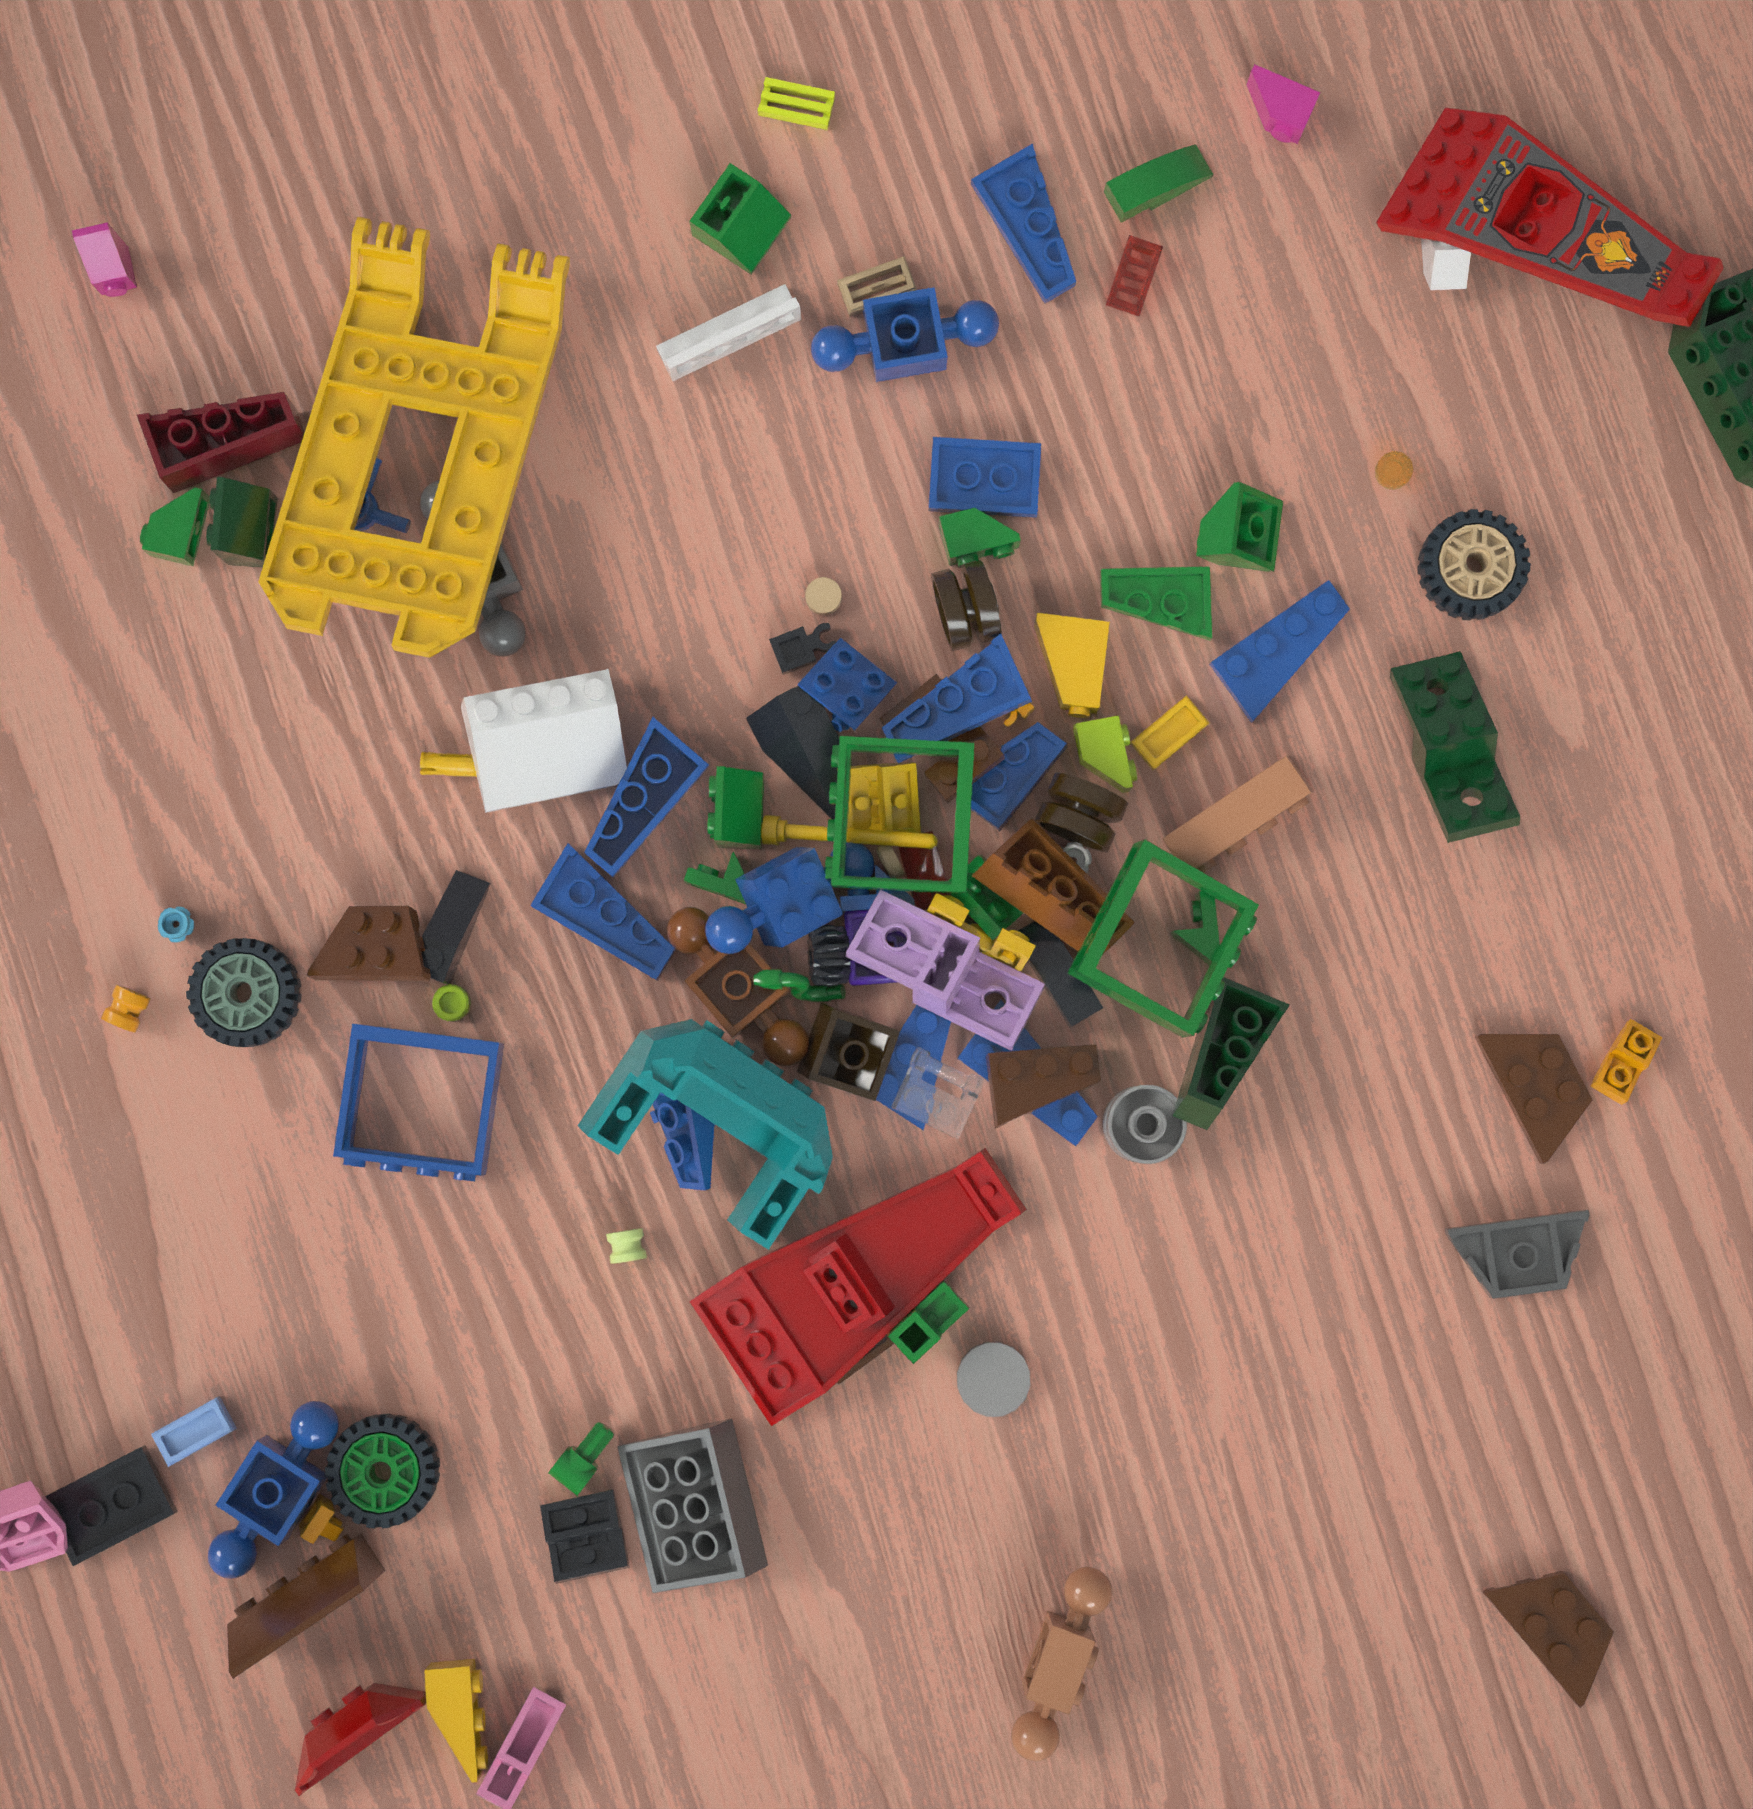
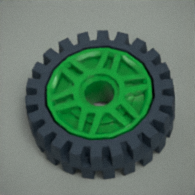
M392 1414L369 1416L348 1427L332 1445L333 1448L327 1457L328 1465L325 1467V1476L328 1478L326 1483L327 1491H331L333 1496L331 1500L335 1506L338 1505L341 1508L340 1513L345 1517H351L353 1519L352 1522L358 1525L365 1524L367 1528L373 1529L377 1527L384 1529L395 1525L398 1526L416 1516L432 1498L436 1485L439 1482L440 1458H437L435 1443L432 1444L429 1439L431 1436L426 1430L423 1431L419 1428L420 1425L415 1421H409L406 1419L407 1417ZM381 1461L389 1465L391 1468L390 1479L383 1480L376 1475L375 1464Z

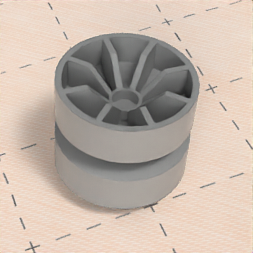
M1154 1085L1133 1086L1117 1093L1108 1103L1103 1115V1132L1108 1145L1117 1155L1131 1162L1153 1164L1171 1157L1183 1143L1187 1130L1186 1121L1172 1116L1177 1098L1166 1089Z

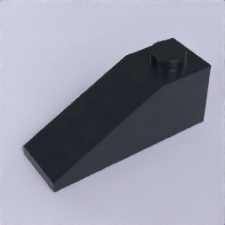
M458 870L455 871L422 935L425 951L421 952L424 967L430 969L431 979L448 985L452 983L491 883Z

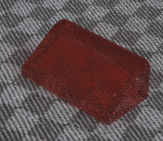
M933 830L924 833L934 835ZM898 846L907 879L947 881L937 846L932 849ZM911 892L915 907L922 910L929 908L936 893ZM938 893V894H940L941 896H944V895H950V896H951V894H948V893Z

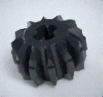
M823 925L808 934L809 939L807 940V954L811 981L816 986L834 987L847 983L851 972V959L846 957V951L849 948V937L843 926Z

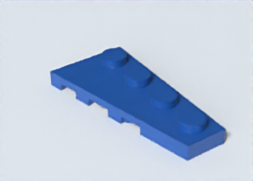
M1033 143L972 178L971 186L1044 304L1075 287L1076 278L1056 223L1057 219L1053 206H1051L1048 198L1046 184L1036 160Z
M1328 580L1217 657L1209 665L1252 723L1350 608Z
M567 843L530 905L657 981L676 950L569 843Z

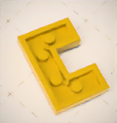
M936 893L927 910L928 913L979 937V952L1020 972L1022 971L1036 946L1029 942L1027 936L1016 930L1007 931L1002 928L997 939L992 940L978 924L973 923L969 925L964 922L970 910L964 908L960 900L950 895L941 896Z

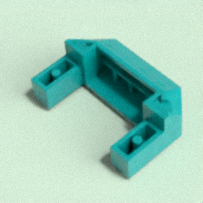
M693 1019L640 1031L577 1126L588 1137L619 1155L661 1092L673 1101L677 1099L767 1158L766 1162L727 1221L739 1232L769 1250L808 1189L810 1188L820 1194L824 1187L833 1159L825 1107L809 1097L813 1090L794 1078L790 1084L782 1079L781 1075L784 1071L767 1059L764 1060L762 1065L753 1060L751 1057L755 1051L743 1043L735 1040L733 1045H730L721 1039L725 1032L708 1020L705 1021L703 1026Z

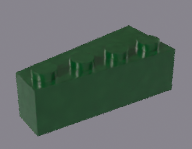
M1225 977L1222 979L1225 985L1220 996L1215 1001H1211L1206 1011L1208 1020L1200 1033L1196 1034L1172 1115L1205 1130H1208L1224 1108L1261 1048L1290 1006L1288 1003Z

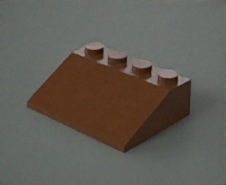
M362 1533L353 1539L348 1534L344 1535L328 1546L332 1552L322 1560H319L317 1555L313 1556L297 1567L300 1572L297 1577L289 1582L285 1576L265 1589L269 1594L258 1603L252 1597L234 1610L237 1617L227 1624L229 1673L233 1679L363 1592L386 1571Z

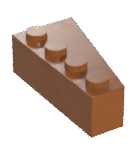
M1032 818L1000 846L972 875L976 880L1078 952L1108 895ZM1125 912L1104 953L1134 925L1135 922Z

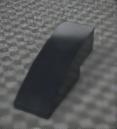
M1036 921L1018 930V932L1029 938L1030 943L1036 945L1028 962L1040 982L1045 984L1044 989L1054 1001L1069 1028L1103 1009L1091 986L1067 974L1074 960L1059 937Z

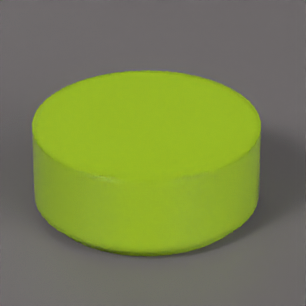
M449 984L442 986L435 992L432 1006L439 1018L454 1022L463 1019L468 1014L471 1000L465 989Z

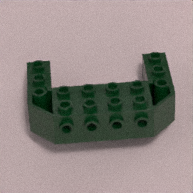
M1752 268L1715 283L1690 327L1673 324L1668 354L1736 481L1753 488Z

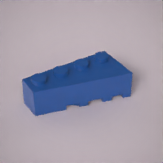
M652 717L584 853L614 878L708 769L709 764L657 719Z

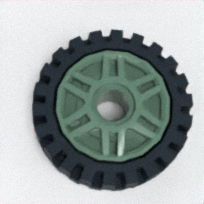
M249 938L229 939L226 942H219L214 945L211 950H206L201 955L202 959L200 962L194 964L192 968L194 973L192 976H189L187 984H190L189 991H186V999L190 1000L188 1009L190 1014L194 1015L196 1025L202 1028L207 1036L215 1039L217 1042L233 1047L263 1045L281 1036V1032L287 1030L292 1024V1018L297 1016L299 1011L297 1009L298 1002H301L302 994L299 993L301 982L296 975L298 972L289 961L290 959L271 944ZM248 983L252 994L249 1000L242 1003L237 997V990L242 984Z

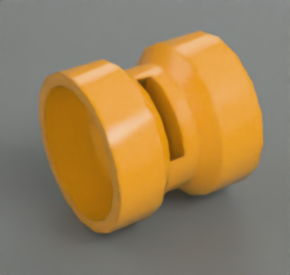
M116 985L112 993L113 1002L110 1007L105 1008L101 1019L114 1026L136 1033L140 1024L138 1017L142 1010L147 1009L151 999L134 990Z

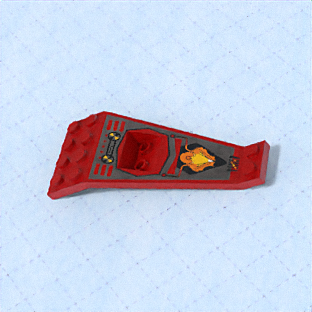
M1445 107L1376 221L1382 232L1441 241L1655 321L1687 327L1691 326L1724 268L1720 258L1684 251L1509 117L1492 113Z

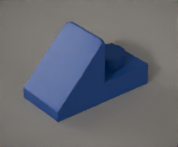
M875 865V877L890 878ZM869 889L847 890V896L840 897L842 913L869 910L880 890H876V894L870 895ZM882 890L915 906L914 898L906 891Z

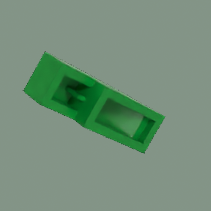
M1194 144L1164 154L1106 182L1104 194L1122 223L1148 208L1152 211L1212 178L1214 174L1197 145Z

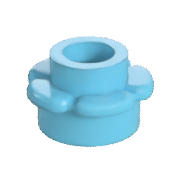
M180 906L175 909H165L160 914L158 920V931L161 936L169 938L171 942L184 941L186 936L190 935L194 930V920L190 918V912ZM175 921L179 922V926L177 928L173 926V923Z

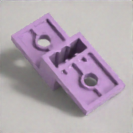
M882 890L879 891L846 951L847 958L913 989L912 1003L1010 1051L1015 1046L1045 987L1044 983L979 952V937ZM893 931H900L906 935L907 942L901 947H891L886 942L887 935ZM991 993H999L1005 998L1006 1004L997 1010L990 1009L985 1003V998Z

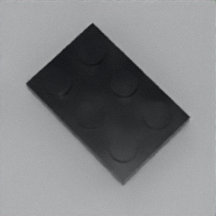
M146 1445L45 1496L53 1504L66 1524L68 1545L66 1553L72 1566L178 1512Z

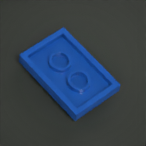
M933 437L928 511L955 513L976 508L986 515L1037 518L1041 443Z

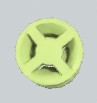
M643 1228L606 1234L607 1242L612 1245V1253L609 1256L610 1264L647 1258L646 1250L641 1245V1239L644 1236Z

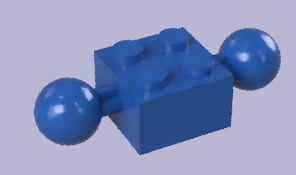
M935 287L864 299L863 315L867 332L852 334L846 328L838 325L823 327L813 337L811 354L815 363L823 370L840 372L848 368L856 356L871 353L876 382L947 370L948 360L945 340L958 338L963 344L970 347L987 345L995 338L998 332L999 318L995 309L987 302L971 300L961 305L953 317L941 319Z
M847 843L845 876L871 877L874 871V858L870 850L863 844ZM795 847L736 878V883L747 908L741 910L734 906H725L715 910L709 916L705 926V934L709 944L715 950L724 954L738 953L747 947L752 939L753 930L757 928L765 946L783 948L843 915L833 892L831 879L825 878L826 867L822 866L815 848Z
M310 1401L301 1405L294 1412L290 1422V1431L293 1439L288 1447L266 1435L258 1439L215 1505L240 1521L235 1529L226 1530L218 1534L209 1546L208 1562L211 1569L217 1575L227 1579H235L248 1573L254 1566L257 1558V1548L254 1540L258 1534L277 1546H280L290 1538L327 1479L324 1471L306 1459L312 1450L321 1449L329 1445L338 1433V1416L328 1404L321 1401Z

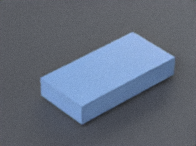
M219 1396L151 1435L169 1467L236 1430L237 1427Z

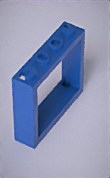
M352 1024L333 1157L344 1158L343 1165L365 1167L366 1161L379 1162L380 1170L402 1172L403 1166L417 1167V1175L439 1177V1170L454 1172L453 1179L475 1182L476 1175H486L504 1043ZM368 1041L489 1056L474 1162L353 1146Z

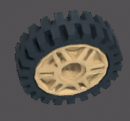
M1470 509L1467 512L1461 511L1443 520L1428 535L1419 553L1418 560H1420L1417 571L1418 575H1421V580L1419 581L1421 588H1425L1427 591L1425 596L1429 601L1433 600L1437 604L1435 607L1441 612L1446 610L1449 612L1448 616L1453 618L1459 616L1462 617V620L1470 621L1476 618L1481 620L1503 611L1520 595L1529 578L1527 574L1531 568V563H1528L1530 551L1529 548L1524 547L1526 540L1523 534L1519 536L1516 533L1518 528L1513 523L1507 524L1505 522L1506 517L1500 514L1497 517L1493 516V511L1484 510L1483 512H1478V509ZM1467 558L1478 560L1481 565V572H1472L1467 567Z

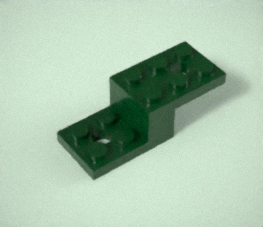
M1461 651L1390 668V679L1413 730L1411 759L1447 843L1519 826L1520 814L1495 761L1498 732ZM1438 687L1444 689L1446 693L1435 695L1428 690ZM1466 797H1474L1480 800L1481 803L1470 806L1462 802V800Z

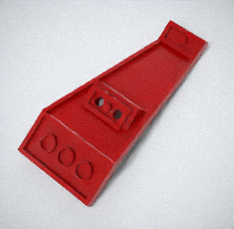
M984 1148L956 1167L748 1262L689 1302L769 1424L773 1426L830 1390L995 1230L1021 1215L1027 1209L987 1149ZM829 1268L834 1270L837 1278L830 1275ZM850 1300L856 1303L858 1309H854L850 1305Z

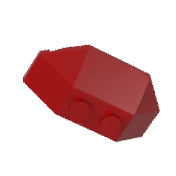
M373 1683L363 1690L361 1685H358L341 1698L344 1702L343 1706L334 1712L328 1707L310 1721L313 1727L304 1736L295 1786L298 1796L305 1793L359 1752L421 1709L426 1704V1692Z

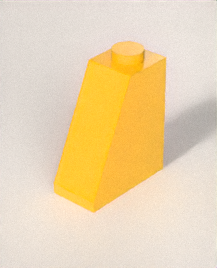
M1037 613L1034 628L1059 707L1062 710H1068L1069 716L1089 718L1090 713L1096 714L1100 707L1110 622Z

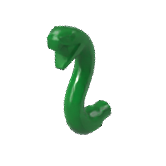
M782 969L762 970L754 974L753 977L754 985L772 990L790 987L792 996L808 1002H831L836 999H844L846 995L843 984L834 987L810 985L809 979L806 976L798 973L783 972Z

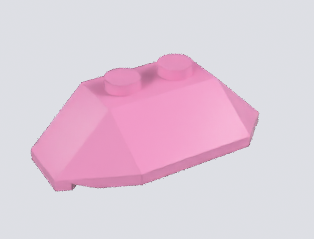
M31 1481L0 1491V1571L10 1572L65 1554L68 1548L66 1524L56 1508L42 1494L39 1488Z

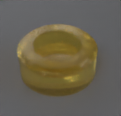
M1398 451L1384 454L1375 466L1376 480L1381 486L1390 490L1402 488L1413 474V465L1410 458Z

